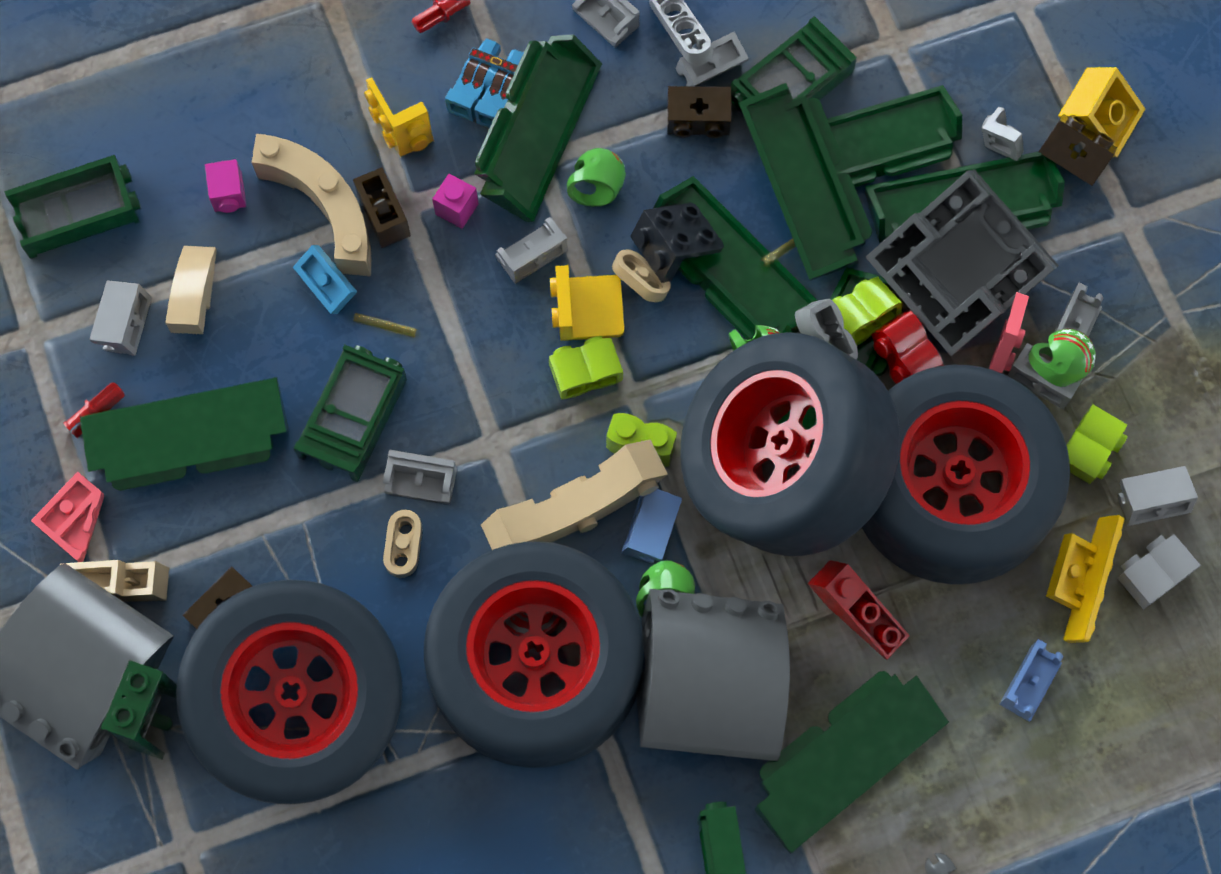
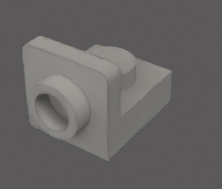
M998 107L983 122L984 145L988 149L1017 161L1024 152L1022 133L1016 128L1007 125L1005 109Z

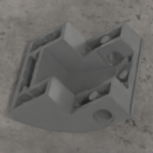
M975 169L965 172L923 211L914 213L866 256V259L951 356L1007 311L1013 304L1016 292L1026 295L1059 266Z
M66 563L61 564L32 590L0 631V717L78 770L101 755L111 735L108 731L101 729V725L129 660L158 670L174 635Z
M650 589L641 618L645 669L636 694L641 747L778 761L786 725L790 681L789 639L783 604L771 601L743 600L738 597L709 596L704 593L675 592L670 589Z

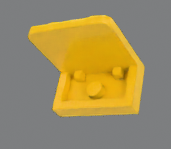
M371 77L366 80L368 90L364 94L370 105L368 110L375 124H381L384 130L382 135L390 149L395 147L399 156L402 157L412 151L423 150L429 143L434 141L428 111L423 102L393 115L373 78Z
M568 265L555 266L556 278H550L551 297H557L558 308H552L553 328L559 327L560 341L590 339L596 336H602V338L621 337L624 334L621 279L617 275L569 278Z

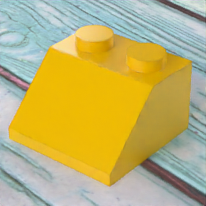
M1117 67L1086 68L1058 116L1061 118L1063 113L1068 117L1075 115L1087 124L1086 128L1095 134L1102 132L1114 141L1113 145L1117 147L1113 157H1118L1144 113L1145 107Z

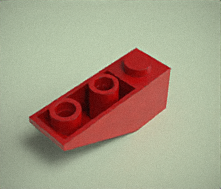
M829 560L807 583L831 611L884 659L888 660L910 636L849 564Z

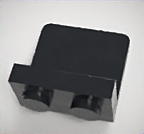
M693 203L644 210L630 236L661 283L673 280L683 259L720 253L724 247L723 242L699 208Z

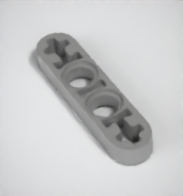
M649 0L650 7L685 60L692 65H702L709 62L713 56L711 40L685 1L665 0L663 2V0ZM672 11H681L674 16L667 15V13ZM683 29H693L692 32L687 34L679 33ZM696 43V46H697V48H698L699 50H697L696 48H693L692 45H694V44Z

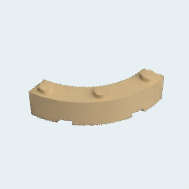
M256 134L252 165L258 179L274 181L293 189L297 188L309 196L311 201L323 212L332 225L335 242L334 260L337 268L342 274L371 276V245L366 224L358 201L343 177L327 161L304 146L279 137Z
M651 439L626 444L618 452L598 465L601 472L591 478L580 476L550 492L551 498L535 504L533 499L497 509L481 524L492 550L520 542H553L578 530L580 533L590 531L598 525V520L618 510L637 497L656 491L659 488L657 483L668 474Z

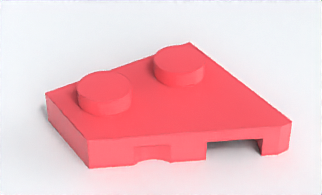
M1016 292L1008 320L1005 321L989 365L990 370L1003 373V370L1010 371L1016 353L1012 352L1013 347L1019 349L1025 336L1026 330L1021 329V324L1029 296Z
M77 471L31 522L77 562H83L105 495Z

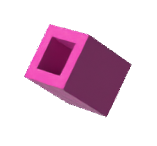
M237 159L205 164L209 199L215 212L230 213L238 208L246 207L243 176Z
M451 174L447 175L432 198L435 215L463 229L479 204L476 187Z

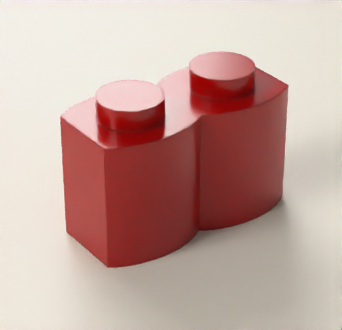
M912 311L898 314L871 334L874 341V349L880 357L885 358L888 362L890 376L896 384L920 371L944 366L940 354L927 339L923 325Z

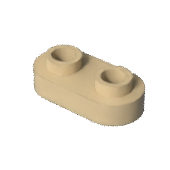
M621 250L617 254L612 268L621 280L647 301L661 302L665 299L671 287L670 281L661 283L646 259L633 250Z
M400 510L390 517L387 527L383 561L387 571L392 576L398 578L408 577L414 573L419 561L423 528L418 515L410 510ZM403 525H410L412 527L408 534L400 532ZM399 557H406L408 559L404 566L396 565V560Z

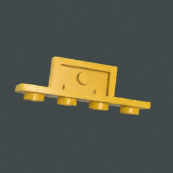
M1120 515L1100 517L1097 521L1091 543L1073 533L1064 534L1046 596L1072 609L1063 638L1068 643L1089 642L1095 630V621L1100 604L1104 599V590L1109 573L1113 567V558L1117 544L1122 536L1124 517Z

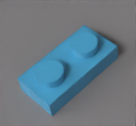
M312 245L293 266V269L330 314H338L357 293L356 289L319 245Z

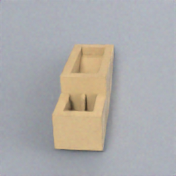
M183 247L172 283L166 316V325L171 333L203 334L206 309H210L217 253L216 247Z
M120 560L66 563L121 601H166L169 567L156 561L124 563Z

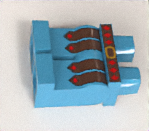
M487 38L479 49L472 48L453 89L450 88L445 97L447 111L472 122L476 117L477 124L490 128L498 109L505 107L507 102L506 91L523 52L516 49L511 50L507 60L498 57L501 51L500 45Z

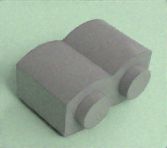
M831 299L814 301L795 311L796 324L801 334L822 339L851 357L858 358L856 343L851 334L844 329L841 311Z
M1175 534L1167 539L1162 535L1146 547L1149 551L1148 554L1141 559L1135 554L1120 566L1124 572L1117 579L1143 610L1201 566Z

